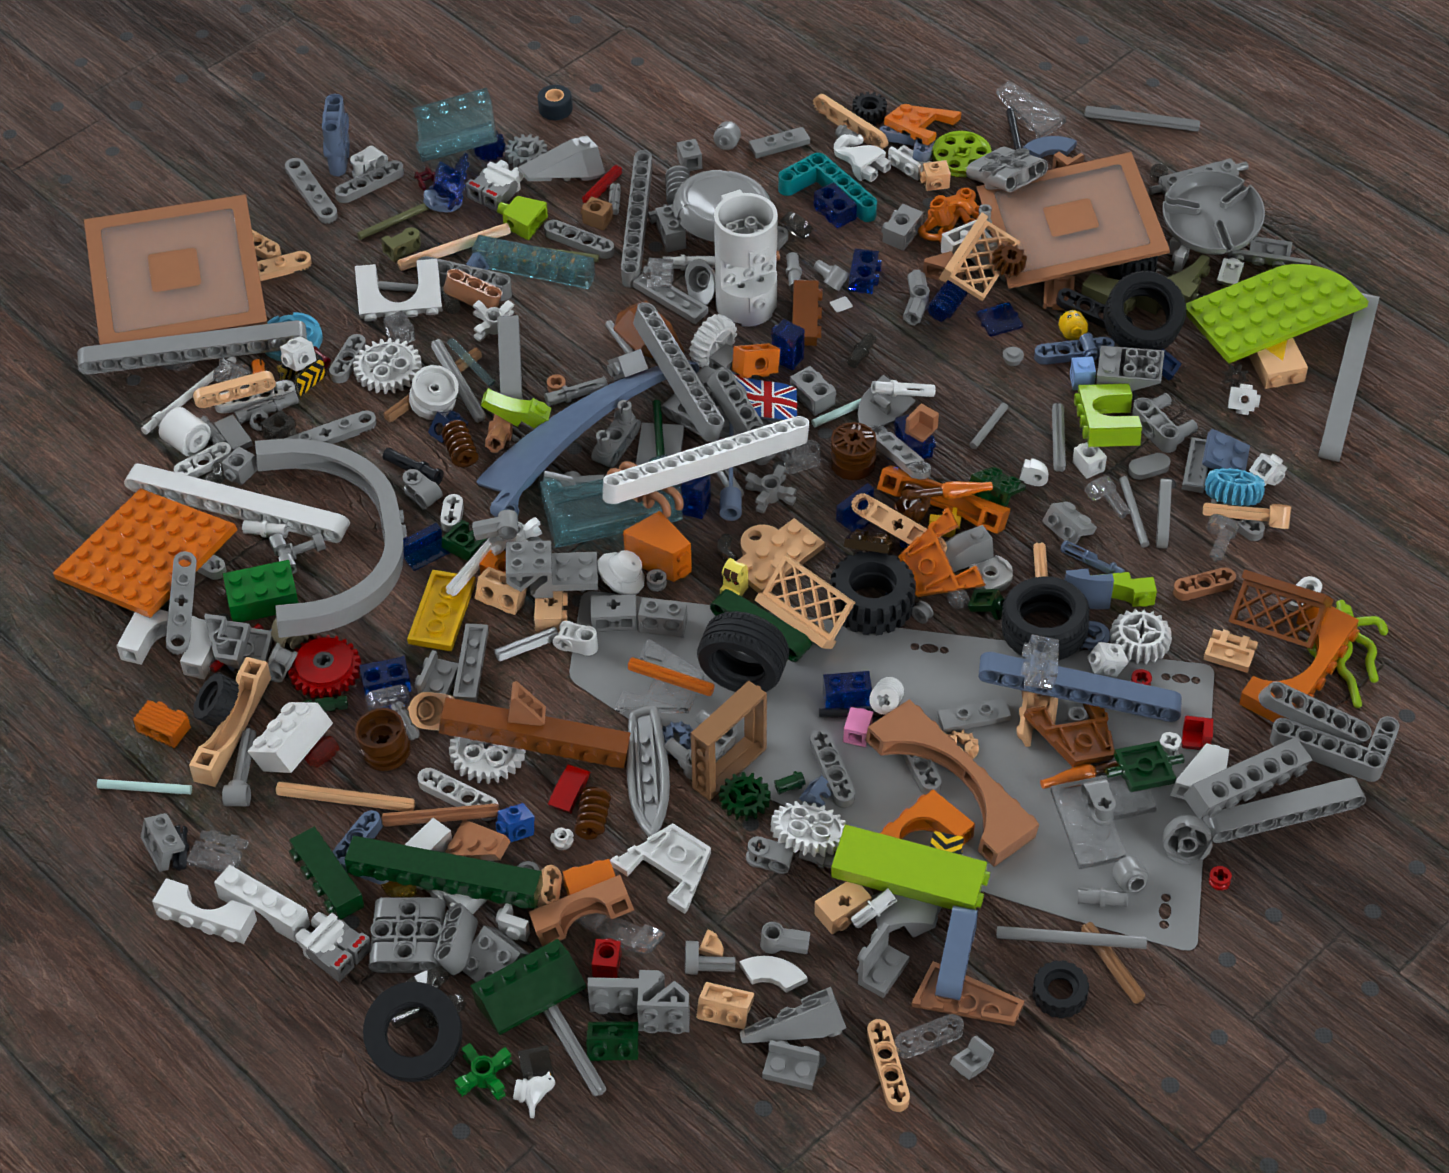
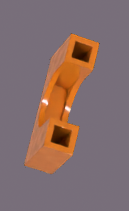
M932 789L928 794L921 795L916 804L910 809L906 808L903 810L898 819L894 822H889L880 834L903 839L914 831H937L964 837L963 845H965L974 837L975 823Z

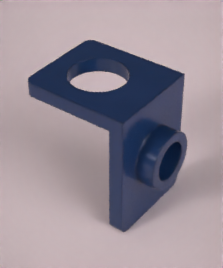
M449 410V412H437L428 433L440 443H444L442 434L438 435L436 432L438 423H442L445 426L454 420H461L467 425L469 422L462 418L459 413Z

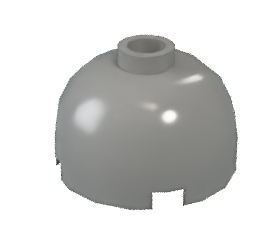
M1178 816L1164 830V849L1168 857L1177 863L1191 864V861L1196 859L1201 861L1211 851V832L1206 823L1196 816Z

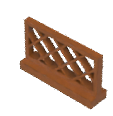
M1244 569L1241 577L1244 581L1228 622L1312 649L1327 608H1331L1334 599L1326 594ZM1248 587L1255 588L1258 596L1250 601L1246 598ZM1275 594L1279 603L1268 608L1264 598ZM1261 600L1265 610L1254 615L1250 606ZM1292 600L1296 601L1299 609L1288 614L1285 604ZM1281 607L1285 617L1274 622L1270 612ZM1312 607L1319 608L1317 617L1309 621L1305 611ZM1247 608L1250 618L1244 621L1237 620L1239 612ZM1302 613L1306 623L1295 628L1291 618ZM1267 614L1271 624L1264 628L1259 627L1256 619ZM1288 621L1291 631L1283 635L1280 634L1277 626ZM1308 627L1311 633L1308 642L1301 641L1297 632Z

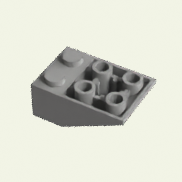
M1101 346L1097 384H1129L1131 391L1161 383L1164 350Z

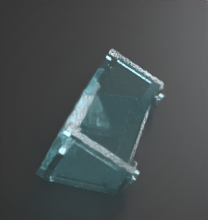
M668 455L653 457L648 462L667 457ZM557 479L540 481L541 497L555 548L621 534L627 528L654 513L662 512L661 505L657 501L649 509L643 506V501L637 503L633 499L617 504L606 503L603 500V479L562 487L561 482ZM674 485L673 487H675L681 494L680 485ZM658 490L657 492L666 497L671 506V516L667 519L670 522L683 520L682 510L678 511L675 509V502L672 496L662 490Z

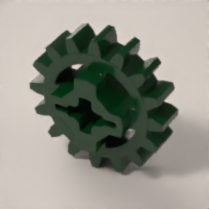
M742 772L741 777L732 774L733 780L725 779V785L720 786L719 802H721L722 810L727 809L728 816L735 814V820H738L740 816H744V820L748 821V816L752 815L754 819H757L758 812L761 814L765 813V807L770 806L771 792L768 790V783H763L762 777L755 779L754 773L747 777L745 772Z

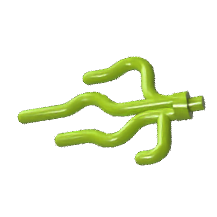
M1344 600L1336 602L1337 609L1354 617L1350 605H1347ZM1366 616L1356 618L1359 620L1358 626L1376 625L1381 635L1385 636L1388 634L1387 624L1380 617ZM1359 633L1355 641L1367 648L1365 666L1369 680L1372 683H1376L1379 680L1374 663L1377 656V648L1372 640ZM1350 641L1347 645L1348 650L1345 656L1337 659L1336 669L1339 675L1347 682L1354 708L1359 709L1362 707V701L1353 674L1345 667L1346 661L1353 652V644ZM1314 643L1312 649H1307L1309 653L1316 658L1317 651Z

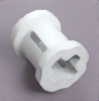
M1172 732L1162 734L1160 743L1163 750L1169 756L1178 755V749L1181 744L1180 736Z

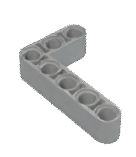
M1382 717L1367 748L1290 719L1279 718L1273 723L1270 742L1273 746H1277L1297 737L1313 759L1312 761L1360 779L1375 782L1380 779L1400 725L1393 717Z

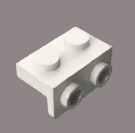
M905 145L899 149L891 146L888 151V160L891 162V165L918 181L920 179V172L923 171V163L931 161L920 162L912 158L913 150Z

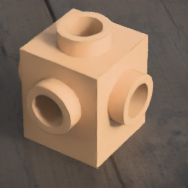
M947 161L923 163L920 181L921 184L924 183L926 191L950 188L951 173Z

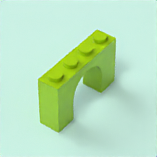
M1129 384L1078 385V393L1074 394V405L1077 406L1080 428H1083V439H1087L1088 447L1141 445L1142 425L1139 416L1103 415L1106 413H1131L1132 392Z

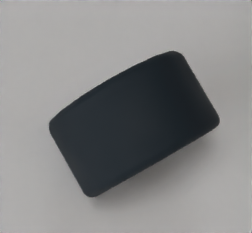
M555 84L546 86L539 91L537 96L538 109L542 117L556 121L562 120L571 114L573 109L572 95L567 87Z

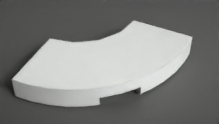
M756 956L740 961V967L752 985L760 982L773 983L780 986L787 993L808 982V978L803 971L791 962L778 957Z

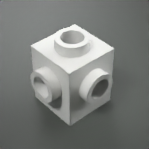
M301 336L291 339L286 344L280 346L282 363L295 371L303 370L307 365L317 361L313 343Z
M1240 384V388L1231 386L1228 408L1236 409V413L1249 415V411L1254 412L1255 407L1259 408L1260 395H1257V390L1253 389V385ZM1244 395L1248 397L1246 403L1241 402V397Z
M1261 453L1249 471L1262 478L1265 486L1267 484L1275 486L1283 480L1287 467L1282 464L1283 460L1272 453L1270 456Z
M1098 642L1087 656L1094 674L1117 677L1129 663L1120 644Z

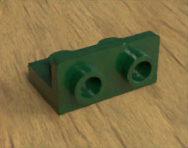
M588 1022L587 1056L589 1060H638V1022Z

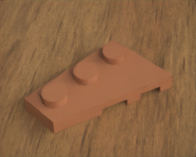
M463 820L453 839L449 842L445 853L486 861L501 860L511 841L504 834L468 820Z

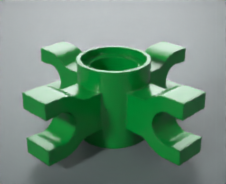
M470 1043L461 1048L464 1053L463 1058L471 1066L472 1070L468 1074L454 1080L457 1085L456 1090L461 1097L466 1095L475 1086L488 1088L497 1101L505 1097L506 1093L503 1091L505 1086L496 1078V1072L512 1064L510 1059L511 1053L507 1048L504 1047L492 1058L485 1055L479 1056ZM482 1070H487V1071H488L487 1073H484V1074H480V1073H479V1072L482 1071Z

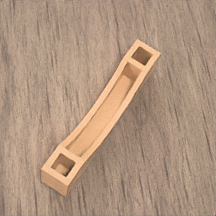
M250 657L245 658L235 680L239 685V693L234 708H232L225 721L218 725L212 736L198 747L189 764L194 782L216 787L242 736V732L246 729L271 680L268 662Z

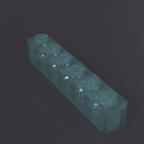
M478 235L472 247V253L479 252L491 270L586 289L590 288L595 277L594 258L482 235Z

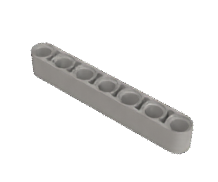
M1351 777L1234 806L1231 809H1222L1211 818L1207 815L1204 818V822L1211 832L1213 842L1222 843L1356 809L1366 802V797L1357 780Z

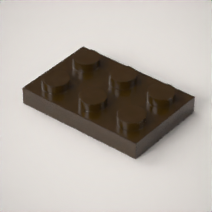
M855 529L844 541V547L888 554L894 547L895 538L890 537V533L877 532V534L871 535L868 534V530Z

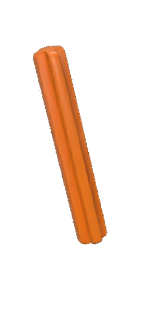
M634 657L628 662V670L706 696H712L715 685L711 682Z

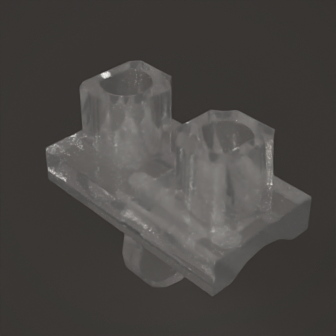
M222 358L219 360V367L214 369L213 379L220 383L250 375L252 372L249 371V366L245 363L237 365ZM243 385L240 389L248 388L250 385Z

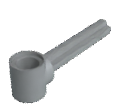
M246 728L242 732L233 780L228 785H224L222 791L224 806L250 805L251 789L247 784V778L252 757L247 751L252 747L253 741L256 738V731L251 730V728Z

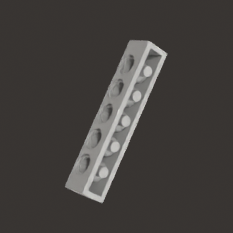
M1297 737L1192 784L1183 797L1199 819L1207 815L1211 818L1217 815L1224 807L1231 809L1239 803V800L1248 801L1259 791L1265 793L1276 783L1282 785L1293 775L1295 777L1301 776L1308 770L1306 766L1313 759Z

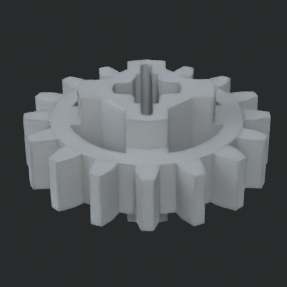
M521 134V138L515 136L514 141L509 140L508 145H505V158L508 159L509 164L513 163L514 168L547 152V144L544 143V140H539V136L532 138V134H529L528 137Z

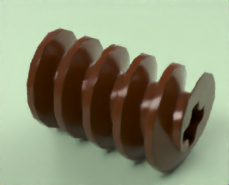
M454 420L443 427L441 432L442 438L449 451L452 463L457 467H469L477 462L479 455L469 434V429L466 427L467 424L461 420Z
M593 786L582 789L581 801L577 812L578 817L574 827V832L577 836L586 840H593L597 835L605 832L606 817L608 816L609 802L611 800L609 792Z

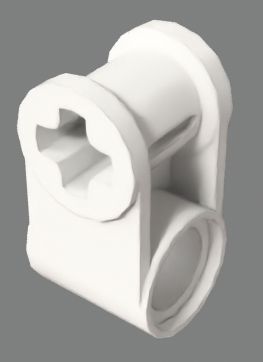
M368 146L361 152L352 155L350 158V162L353 165L352 176L354 178L387 163V155L374 146Z
M570 621L561 622L558 636H555L553 639V645L556 648L585 656L593 655L598 651L597 632L593 627Z

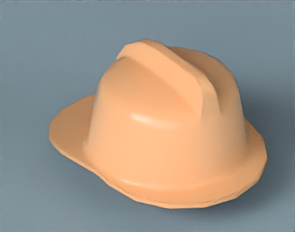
M419 693L412 699L410 706H408L411 722L418 728L439 731L445 698L454 697L443 693Z

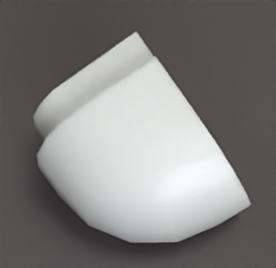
M1033 458L1031 460L1025 459L1020 480L1033 486H1043L1048 481V469L1039 460Z

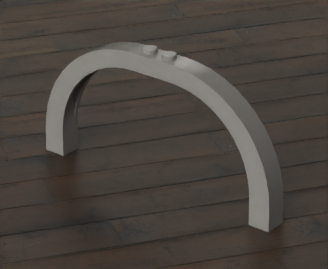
M308 439L255 441L258 471L280 469L318 470L344 478L362 489L371 498L378 510L385 544L382 557L374 570L364 580L349 590L322 600L275 605L278 637L302 636L325 632L349 624L366 615L390 594L400 577L403 567V538H407L406 525H401V523H404L403 510L398 508L397 498L391 483L369 460L351 450L331 443Z

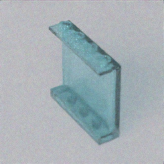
M487 88L413 108L417 119L419 142H416V147L422 162L497 142L493 103Z

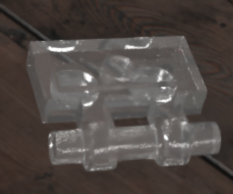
M202 830L200 839L206 841H195L187 862L190 866L223 873L229 865L237 869L242 858L241 850L237 849H247L248 840L240 839V836L234 834L231 836L220 834V831ZM218 843H219V844H224V845H226V846L223 847V846H219V845H217V844H218Z

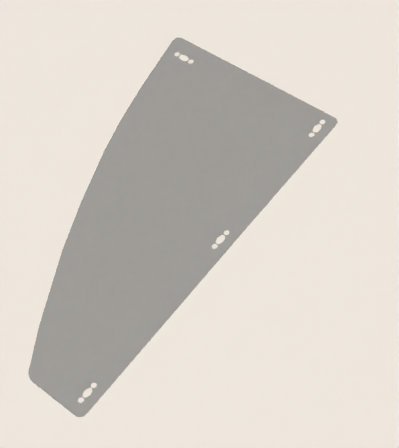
M598 591L584 593L580 600L577 624L592 627L590 596L622 594ZM636 596L637 629L596 631L598 651L590 656L572 652L569 670L570 678L576 685L628 719L629 713L638 708L656 706L659 711L662 729L663 726L669 725L671 721L674 723L682 721L684 724H690L694 730L700 725L695 721V718L702 709L711 715L735 693L712 681L703 672L697 659V648L707 624L715 615L712 613L710 605L684 602L687 603V624L684 637L639 632L638 614L642 598L648 597ZM823 620L825 630L830 633L834 627L833 620ZM842 625L834 639L837 642L833 649L821 648L811 641V648L797 662L787 660L780 681L774 688L766 692L767 749L742 772H745L747 777L751 773H754L755 779L762 777L763 783H768L771 800L783 806L786 803L793 806L794 801L803 805L799 797L811 781L822 775L810 746V736L816 729H825L832 736L855 791L854 803L847 808L838 807L834 803L832 796L826 799L820 795L821 799L825 802V810H834L833 815L840 814V820H845L846 825L876 833H881L889 822H894L899 818L903 810L906 808L910 809L916 804L918 798L923 793L920 791L902 754L881 756L868 743L866 747L844 743V726L847 717H819V708H872L870 705V694L876 684L885 677H894L904 687V695L898 706L910 699L915 705L920 706L923 712L931 720L935 721L942 730L937 716L938 710L1005 698L1011 714V721L965 729L964 732L967 734L972 733L973 737L978 739L979 752L973 761L980 767H983L995 782L1001 784L1004 791L1016 799L1028 814L1036 818L1039 828L1033 840L993 867L978 852L983 835V818L976 798L958 776L940 764L933 762L942 780L941 790L938 794L975 823L974 837L962 846L961 851L963 856L987 862V871L991 872L988 885H983L981 891L1085 924L1092 922L1096 927L1129 936L1147 937V941L1179 950L1190 951L1197 946L1203 860L1199 861L1196 859L1191 861V864L1177 863L1168 857L1163 843L1164 830L1174 818L1181 815L1196 816L1186 800L1170 796L1174 784L1130 793L1122 776L1107 778L1106 773L1096 775L1092 781L1101 779L1108 781L1116 806L1113 811V822L1107 826H1100L1092 820L1089 809L1082 798L1081 784L1042 789L1040 780L1050 778L1073 767L1036 729H1033L1030 747H1025L1022 740L1018 738L1017 726L1020 725L1019 708L1023 703L1022 690L986 683L979 679L980 656L985 652H995L1026 659L1010 648L1005 640L895 628L893 632L887 633L886 631L882 635L877 636L875 633H870L868 636L863 635V632H852L850 627L845 628ZM911 644H918L919 649L912 650L910 647ZM924 644H932L937 646L939 650L935 653H927L922 651L920 647ZM947 647L949 652L943 654L940 652V648ZM1079 649L1068 658L1054 662H1041L1094 674L1087 658L1090 654L1089 650ZM634 657L711 682L715 685L712 696H706L628 670V662ZM1157 659L1155 663L1149 660L1147 664L1143 661H1139L1136 664L1135 660H1130L1117 677H1107L1131 681V675L1135 670L1145 669L1149 671L1152 675L1151 686L1173 690L1181 694V718L1177 721L1169 722L1104 708L1105 712L1108 713L1109 720L1107 725L1108 730L1112 734L1114 750L1160 741L1162 734L1165 732L1176 733L1181 738V744L1178 749L1179 754L1182 753L1185 759L1184 763L1172 765V770L1177 780L1200 752V750L1182 748V728L1185 716L1212 718L1214 670L1210 665L1193 662ZM1167 673L1170 675V679L1163 680L1161 675ZM1183 674L1188 676L1190 681L1178 683L1172 679V676ZM1193 677H1198L1200 679V683L1194 684L1191 681V679ZM1137 679L1138 682L1142 683V680L1145 682L1144 679H1140V681ZM1059 698L1055 725L1066 724L1068 721L1065 719L1066 712L1072 706L1083 707V703ZM744 717L736 724L737 735L735 745L744 737ZM873 718V723L880 718ZM674 732V739L680 744L681 736ZM818 738L817 740L821 742L822 748H824V741ZM957 740V745L960 746L964 751L965 744H961ZM826 755L822 760L832 762L835 758L831 755ZM1115 757L1110 761L1093 763L1091 765L1096 766L1107 762L1115 761ZM918 762L915 764V767L922 770L926 769L927 765L923 762ZM794 771L797 773L801 771L806 785L802 786V789L795 788L779 795L776 791L774 780L790 776ZM837 773L830 776L834 781H839L843 778ZM927 776V783H926V784H930L931 786H934V784H931V783H930V781L928 780V776ZM843 787L840 788V795L848 798V796L844 795ZM925 830L914 831L906 835L903 840L930 847L933 832ZM1128 856L1136 857L1148 872V881L1145 887L1138 892H1128L1127 907L1116 905L1100 907L1099 904H1078V888L1100 890L1102 887L1105 890L1123 891L1112 875L1114 865L1121 858ZM1168 894L1171 899L1168 902H1164L1161 896ZM1163 903H1167L1171 908V915L1168 919H1162L1159 915V907ZM1167 921L1169 927L1163 929L1159 926V923Z

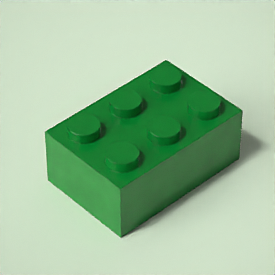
M289 560L222 573L233 622H245L276 615L275 605L298 603Z

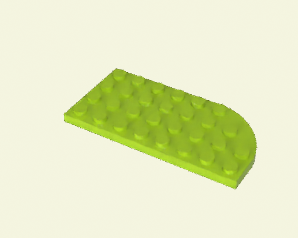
M1289 264L1273 268L1186 303V316L1230 364L1364 309L1368 306L1369 301L1349 280L1334 271L1313 265Z

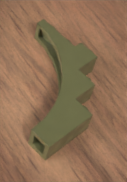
M1202 254L1192 265L1168 277L1181 290L1185 303L1196 300L1200 296L1198 288L1203 277L1206 278L1210 271V266H1208L1210 257ZM1091 273L1082 285L1081 294L1105 305L1112 288L1119 280ZM1135 296L1124 303V313L1126 315L1129 311L1132 312L1135 306L1155 315L1162 308L1156 300L1147 296Z

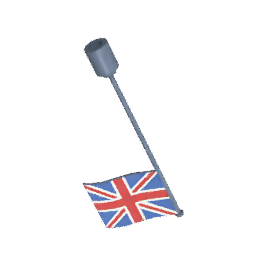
M732 371L737 381L746 389V396L760 419L782 421L797 416L796 387L783 383L742 378ZM729 421V437L734 436V428ZM733 467L729 468V487L723 488L720 492V516L728 521L737 520L742 514V493L738 488L733 487Z

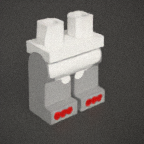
M503 160L496 164L490 161L487 164V168H484L475 180L470 179L466 183L467 197L497 212L500 202L507 203L521 189L520 182L524 176L518 171V167L510 171L509 165Z
M317 912L311 920V925L316 929L310 933L303 928L295 935L296 942L302 947L304 956L311 959L339 983L354 968V963L357 965L370 952L371 948L369 936L362 932L359 934L344 921L338 919L333 913L327 916Z

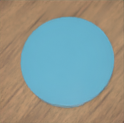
M293 312V315L276 316L267 322L271 324L295 320L302 321L306 325L307 340L311 341L313 346H316L318 349L321 346L323 340L321 327L316 319L307 314ZM281 351L265 353L270 358L281 361Z

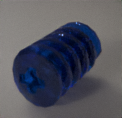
M947 280L929 303V314L940 322L945 321L946 318H951L968 295V292Z

